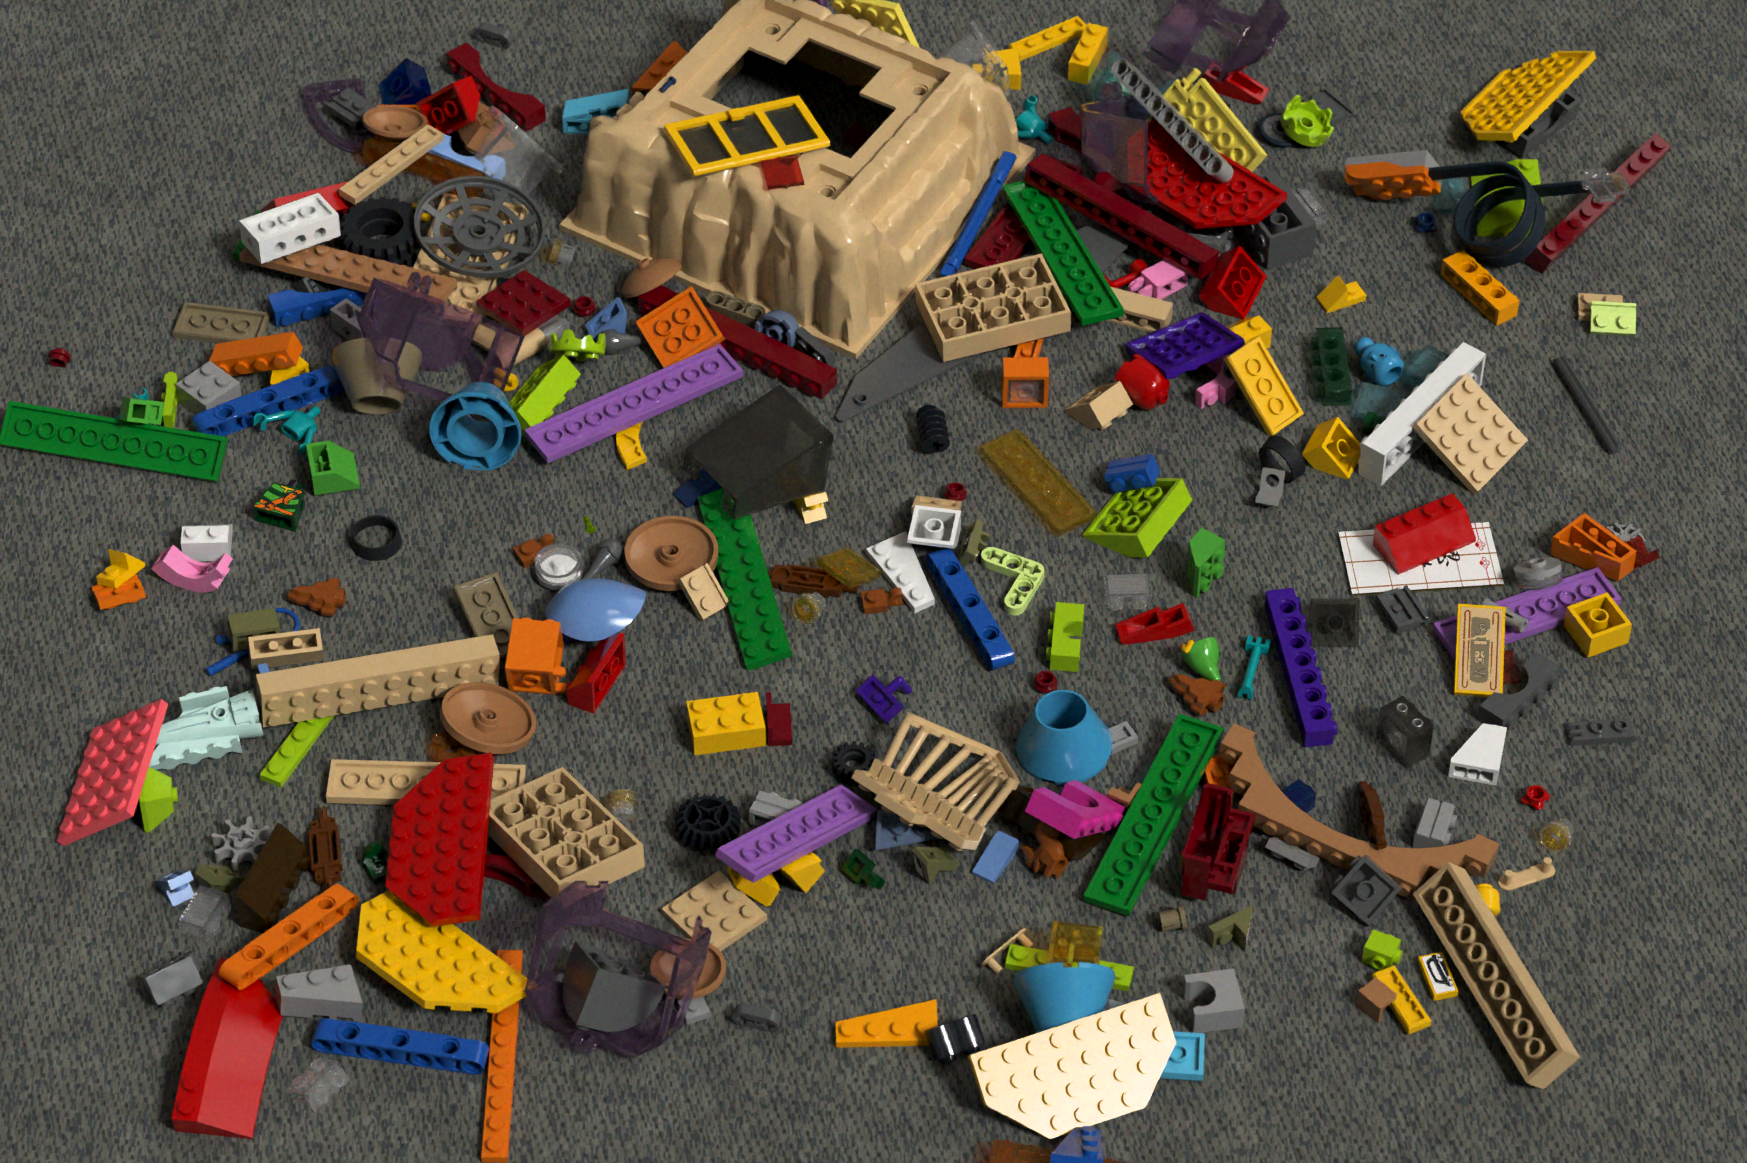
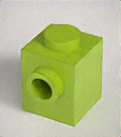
M1373 929L1364 946L1362 962L1372 965V967L1378 970L1386 969L1394 964L1399 965L1403 955V951L1400 950L1401 939Z

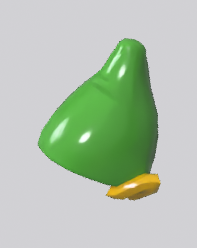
M1208 637L1196 642L1192 639L1187 644L1181 645V656L1189 668L1209 681H1220L1221 677L1218 668L1220 649L1216 638Z

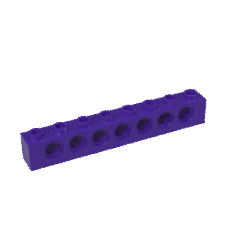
M1294 588L1268 590L1265 592L1264 607L1304 748L1332 745L1334 735H1337L1336 721L1331 719V704L1326 702V686L1321 685V669L1316 667L1315 649L1310 647L1311 635L1310 632L1305 630L1306 618L1300 612V597H1296Z

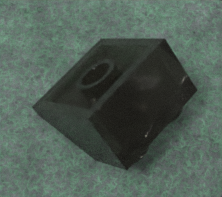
M1309 598L1311 646L1359 647L1360 599Z

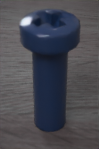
M670 76L668 81L659 89L660 92L664 93L671 85H674L676 79Z

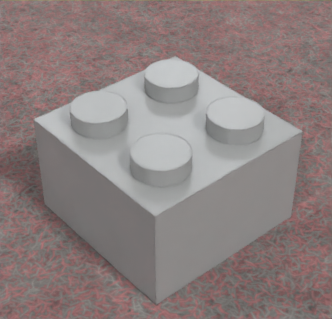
M208 361L176 383L178 402L195 415L242 396L240 382L211 361Z

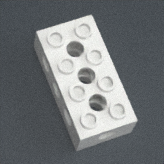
M319 193L239 220L242 243L261 264L341 236L339 214Z

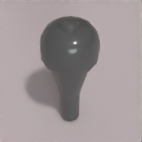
M607 329L602 332L606 336V354H617L618 351L637 345H649L644 336L617 332L616 329Z
M610 538L603 540L597 546L598 552L589 571L581 580L595 578L612 564L616 565L619 563L624 554L620 542Z

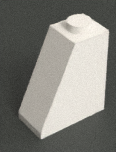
M1483 723L1451 758L1448 777L1497 786L1507 727Z

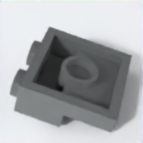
M1358 855L1349 865L1352 870L1346 876L1341 874L1333 883L1335 889L1331 893L1370 926L1403 888L1369 856L1364 855L1361 858Z

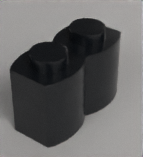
M976 1014L925 1030L934 1060L941 1059L942 1063L957 1059L956 1053L965 1051L966 1055L980 1051L979 1045L985 1044Z

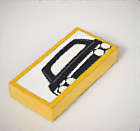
M1443 952L1419 956L1418 964L1433 1001L1457 997L1458 989Z

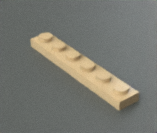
M427 124L339 189V196L356 205L444 140V133Z

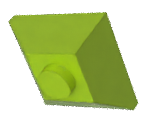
M151 767L148 768L139 797L145 833L151 832L174 812V802H178V788H173L171 777Z

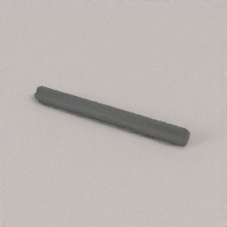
M1564 356L1556 358V368L1609 454L1619 453L1621 447L1567 358Z

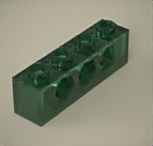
M1343 327L1316 328L1315 337L1311 338V348L1316 350V353L1313 355L1314 366H1318L1316 368V382H1320L1318 384V397L1323 399V406H1351L1352 385Z

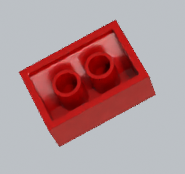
M472 76L453 82L416 104L420 113L427 118L428 125L449 135L475 121L481 95Z
M1237 246L1220 255L1216 268L1209 275L1199 297L1211 311L1244 319L1267 276L1241 246Z
M618 633L599 641L595 649L590 650L587 661L584 665H580L573 682L570 681L566 687L565 694L568 698V705L592 714L595 713L626 666L625 635L623 633Z

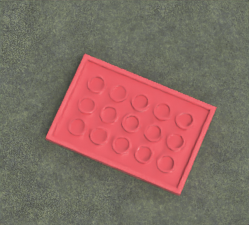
M163 699L148 703L140 709L130 711L128 714L115 718L104 725L97 726L91 731L90 740L84 751L81 767L78 770V777L72 788L69 804L66 807V814L59 828L60 832L57 842L62 846H66L134 816L168 704Z

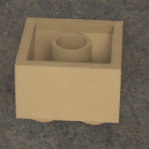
M1118 381L1095 387L1066 408L1065 412L1090 430L1096 428L1103 430L1112 424V419L1124 416L1127 413L1126 409L1132 406L1133 403L1122 383Z

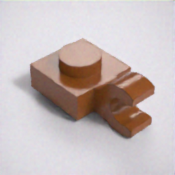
M551 533L542 536L538 543L531 539L514 547L513 553L522 566L526 568L537 563L545 553L555 550L556 546L553 544L555 539Z
M884 588L861 591L864 614L888 612L887 607L903 605L901 588H893L886 594Z

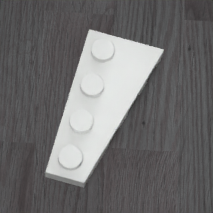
M905 531L866 548V555L893 588H901L902 599L914 613H917L935 605V599L911 543H907L908 535Z

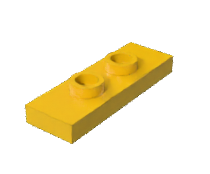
M1395 965L1372 973V980L1375 977L1397 994L1396 1000L1389 1004L1408 1035L1431 1026V1019Z

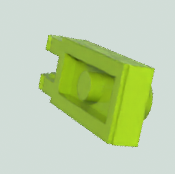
M168 372L163 379L166 388L165 392H162V402H164L162 422H164V427L174 428L178 405L176 390L178 377L176 373Z

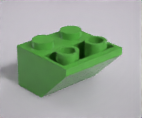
M329 440L306 444L314 496L360 489L354 454Z
M1201 528L1193 536L1188 546L1186 573L1192 595L1195 598H1198L1202 592L1206 593L1214 579H1219L1225 569L1223 566L1226 555L1225 539L1204 528Z

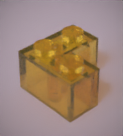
M1053 921L1047 964L1063 962V967H1073L1074 962L1099 964L1103 927Z

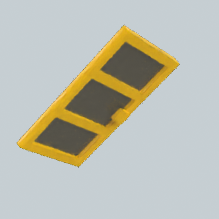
M799 95L664 124L665 135L692 177L830 147L828 137Z

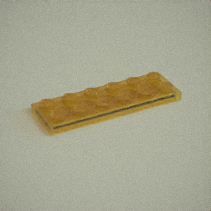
M1019 428L981 446L980 453L1058 536L1097 518V511Z

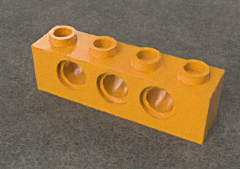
M1462 250L1443 259L1441 276L1496 326L1517 316L1520 300L1467 252Z

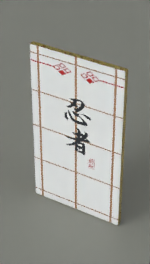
M1489 522L1471 523L1476 536V542L1399 575L1373 546L1374 530L1338 532L1351 590L1350 594L1352 596L1377 595L1396 588L1398 590L1403 589L1405 585L1408 586L1411 592L1504 586Z

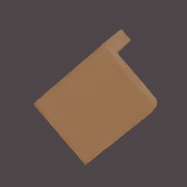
M1137 782L1132 791L1123 787L1118 789L1111 787L1107 792V797L1125 807L1122 813L1125 816L1142 784Z
M1375 977L1358 990L1356 1005L1379 1023L1382 1021L1383 1009L1396 1000L1397 994Z

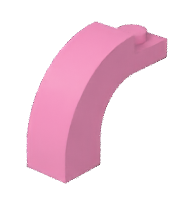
M1227 355L1219 357L1215 362L1206 363L1217 374V377L1196 389L1195 405L1200 409L1213 405L1217 400L1225 404L1236 394L1239 387L1235 379H1228L1223 374L1224 358Z
M172 545L161 552L151 569L174 586L206 593L218 589L230 570L228 566L233 558L224 553L212 562H198L189 558Z

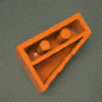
M1583 513L1553 536L1550 555L1587 570L1598 567L1605 577L1620 581L1634 570L1637 551L1586 513Z

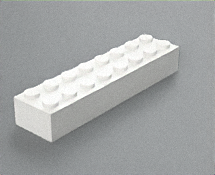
M1465 342L1457 349L1454 348L1445 361L1442 360L1438 364L1437 369L1432 374L1429 373L1420 386H1416L1407 399L1404 398L1400 402L1399 407L1395 411H1391L1382 424H1378L1368 437L1363 438L1360 443L1361 454L1358 460V474L1382 486L1425 443L1412 426L1466 373L1479 386L1482 385L1486 353Z

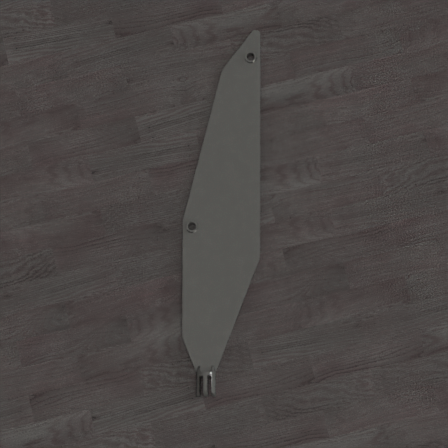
M1151 206L1144 209L1163 220ZM1101 224L1089 225L1077 230V233L1102 273L1132 244V241ZM1036 250L1021 258L1037 255L1039 253ZM1063 295V297H1064V299H1065V301H1066L1068 307L1070 308L1069 303L1067 302L1065 296ZM922 322L855 376L839 408L836 419L844 422L982 353L943 362L925 322Z

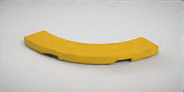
M643 422L616 433L618 454L626 470L647 462V457L639 441V433Z

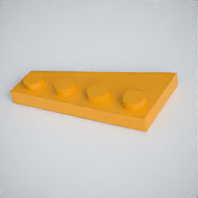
M937 999L837 1021L836 1048L929 1046L925 1030L938 1026Z

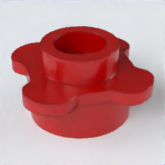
M1533 785L1528 787L1526 795L1521 797V802L1525 805L1533 806L1536 810H1542L1545 801L1550 799V795L1543 787Z

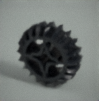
M704 792L702 797L694 795L693 800L686 799L685 805H680L679 811L675 815V830L684 846L690 845L692 851L699 847L701 854L705 849H709L712 854L714 848L718 849L737 838V834L741 830V816L737 806H733L732 800L726 801L724 795L717 798L715 793L712 796H707ZM694 819L695 823L690 825V822ZM723 820L726 821L724 826L721 825Z

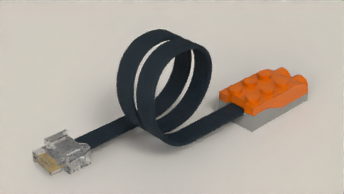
M1427 150L1349 157L1346 159L1345 169L1346 183L1349 186H1354L1356 196H1368L1371 199L1382 200L1401 197L1411 198L1412 196L1428 197L1433 194H1440L1442 179L1501 174L1485 178L1468 189L1456 207L1453 221L1458 238L1474 258L1481 264L1490 267H1507L1517 264L1526 259L1535 250L1541 240L1545 227V210L1540 197L1592 193L1595 197L1593 202L1601 203L1616 201L1617 195H1628L1630 190V184L1625 181L1621 171L1608 172L1605 167L1584 169L1582 181L1531 185L1522 172L1509 163L1493 161L1440 167ZM1502 187H1508V188H1503V189H1500V190H1497V191H1494V192L1488 194L1487 196H1485L1484 198H1482V199L1473 207V209H1472L1471 212L1469 213V211H1470V209L1472 208V206H1473L1482 196H1484L1485 194H1487V193H1489V192H1491V191H1493V190H1495V189L1502 188ZM1525 199L1522 216L1509 234L1492 242H1474L1475 232L1480 221L1491 209L1510 200ZM1525 238V240H1524L1517 248L1513 249V250L1510 251V252H1507V253H1504V254H1500V253L1509 251L1510 249L1514 248L1515 246H1517V245Z

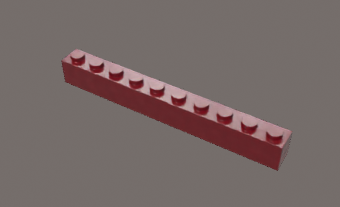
M1657 133L1653 134L1609 176H1621L1626 182L1627 187H1621L1620 190L1592 192L1539 242L1535 250L1525 261L1539 273L1543 274L1657 166L1672 146Z
M1042 153L1027 164L1024 182L1201 280L1216 268L1218 250Z
M660 285L638 296V312L645 316L679 293ZM706 307L725 338L719 344L733 359L742 361L753 369L761 370L772 378L786 382L789 386L796 387L808 395L815 396L821 400L837 384L836 368Z

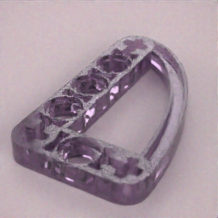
M353 78L306 85L303 88L305 107L311 122L319 134L331 145L344 152L361 155L371 153L374 150L373 134L368 130L357 132L359 129H366L363 122L357 123L355 128L352 127L354 141L345 139L336 134L324 122L315 103L333 101L332 98L346 88L352 90L357 88L358 92L356 93L367 99L364 82L361 79ZM333 89L339 90L338 92H335V93H330V92H329L330 90H333ZM366 139V145H362V140Z

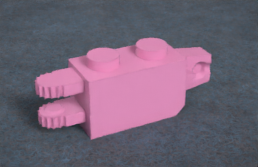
M1163 259L1161 262L1141 271V276L1129 283L1128 290L1133 293L1137 291V294L1161 300L1186 287L1190 274Z

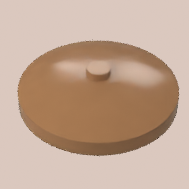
M682 516L658 517L641 524L630 534L625 545V562L630 574L637 581L650 588L664 591L682 590L677 580L706 563H708L712 572L714 571L718 562V543L711 530L694 519Z
M471 682L458 685L446 693L440 708V719L446 731L461 744L484 753L508 754L519 751L530 743L536 729V717L528 703L516 693L490 683Z

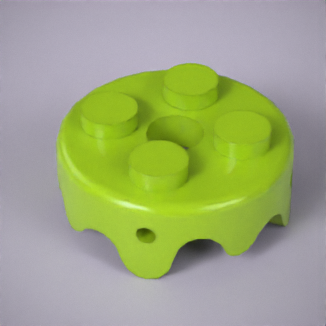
M1296 95L1283 109L1280 116L1281 125L1285 134L1295 142L1307 147H1319L1328 140L1334 130V127L1330 126L1332 110L1330 108L1320 109L1314 100L1301 102V96Z
M566 329L563 332L560 341H558L556 333L550 334L549 352L554 354L555 358L564 354L567 359L574 357L576 358L575 361L589 362V360H598V357H602L605 354V333L599 334L596 343L591 335H586L583 339H577L574 332L570 329Z

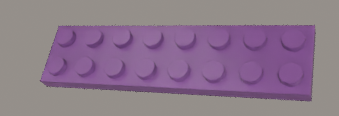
M1596 567L1494 603L1502 607L1507 606L1511 608L1512 612L1528 619V625L1522 633L1505 624L1504 645L1563 625L1566 607L1606 592H1608L1618 606L1621 605L1622 598L1601 570ZM1457 615L1433 623V631L1454 660Z
M841 784L719 847L716 857L741 874L745 879L754 883L876 818L877 809Z

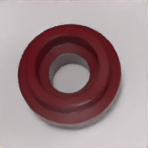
M581 296L576 299L573 310L579 316H589L595 311V303L590 297Z
M62 348L50 350L48 354L49 363L56 367H66L71 359L67 351Z
M949 483L944 490V497L949 500L962 501L967 497V491L961 483Z
M1041 671L1034 678L1033 685L1041 693H1050L1057 688V679L1052 672Z

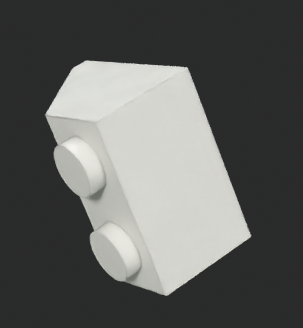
M915 505L907 543L954 549L958 545L961 531V511Z
M233 524L182 526V553L195 561H214L224 553L231 556Z

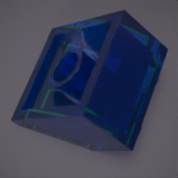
M405 58L379 84L384 105H417V102L432 95L425 68L408 58Z

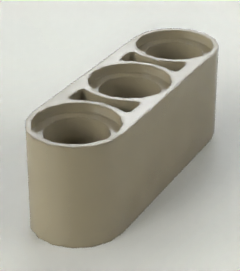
M712 291L706 296V307L754 330L755 323L762 315L766 314L763 306L720 291Z

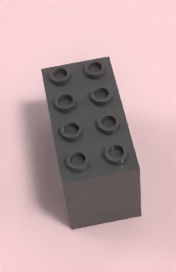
M1276 170L1259 174L1258 176L1285 191L1287 193V200L1258 224L1234 226L1237 235L1243 237L1249 250L1252 249L1257 261L1260 264L1262 263L1267 270L1312 256L1314 253L1316 222Z

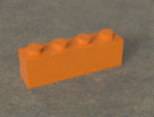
M286 332L216 344L209 361L230 376L296 366L303 346L294 332Z

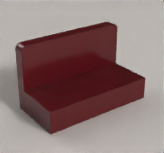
M766 692L768 746L792 745L790 703L771 704V692Z

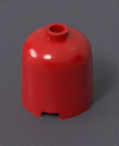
M1135 354L1133 356L1134 360L1130 363L1128 361L1123 363L1114 379L1122 383L1135 406L1143 410H1152L1159 405H1163L1168 400L1170 381L1165 378L1156 366L1140 354Z

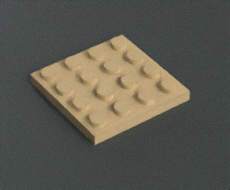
M1468 373L1463 375L1412 426L1472 494H1476L1528 441Z

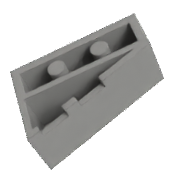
M351 964L276 976L275 999L280 1015L313 1018V1015L329 1016V1019L337 1020V1017L353 1018V1021L361 1022L363 1003Z

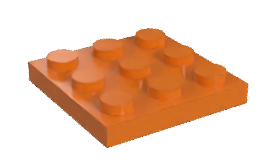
M692 286L636 321L663 368L716 346L725 340Z

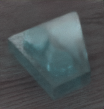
M1464 177L1442 179L1441 191L1437 195L1433 215L1455 213L1460 199L1468 190Z

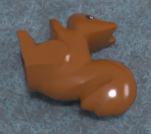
M1040 821L1035 827V837L1040 843L1038 848L1035 849L1031 846L1021 847L1027 868L1034 869L1035 873L1039 870L1041 873L1044 872L1046 878L1053 874L1054 878L1058 879L1069 863L1064 855L1063 845L1057 838L1060 834L1059 830Z

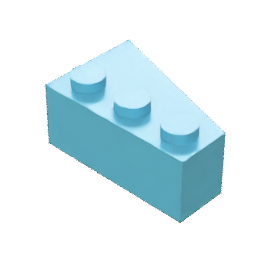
M628 89L566 101L562 117L563 133L588 135L592 117L601 115L612 118L616 117V112L624 104H629Z

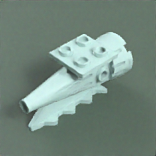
M227 686L213 687L208 691L192 692L179 697L182 713L179 718L162 724L155 745L157 748L153 752L149 767L155 770H170L182 763L197 764L207 757L219 759L228 752L242 753L239 739L264 736L253 689L230 698Z

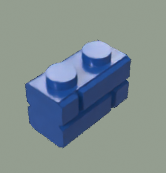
M1146 454L1110 461L1104 477L1111 493H1118L1154 486L1160 469L1153 454Z

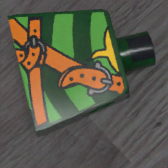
M290 480L287 486L273 483L253 505L255 521L296 532L305 508L304 492L301 490L302 485L296 480Z

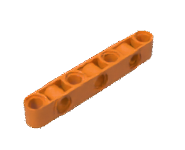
M339 883L331 886L228 958L222 964L219 976L238 990L245 989L351 913L349 912L351 909H356L359 897Z

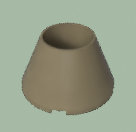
M366 337L339 344L333 349L331 360L352 408L364 414L383 415L391 414L401 409L423 359L421 350L409 342L394 338H388V342L375 341V337Z

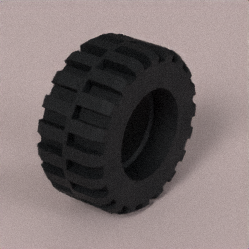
M370 198L366 202H358L356 207L352 206L341 218V236H339L341 250L412 267L421 250L414 233L415 209L404 201L399 202L396 198ZM421 219V221H420V234H421V237H424V236H423L422 219ZM377 235H392V237L386 239H371V237Z

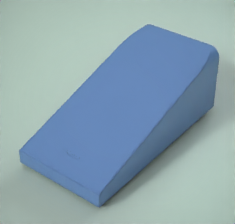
M997 831L973 869L972 874L994 884L1018 852V839Z

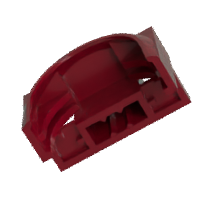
M1206 783L1203 786L1185 848L1181 852L1176 870L1183 881L1182 895L1206 901L1210 889L1236 894L1247 860L1249 838L1256 814L1232 808L1234 791L1232 788Z

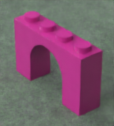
M1074 780L1065 783L1061 795L1046 787L1034 789L1025 812L1076 839L1117 828L1123 820L1122 813L1125 807L1083 783Z

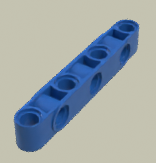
M326 366L200 412L193 417L192 425L196 432L226 436L253 426L254 416L257 413H263L267 416L282 411L297 410L335 396L344 388L335 368Z
M944 548L927 554L926 561L930 572L988 668L993 671L1014 664L1015 658L1011 646L951 548Z
M325 1018L317 1022L311 1041V1046L322 1053L478 1075L483 1072L489 1053V1046L478 1040Z

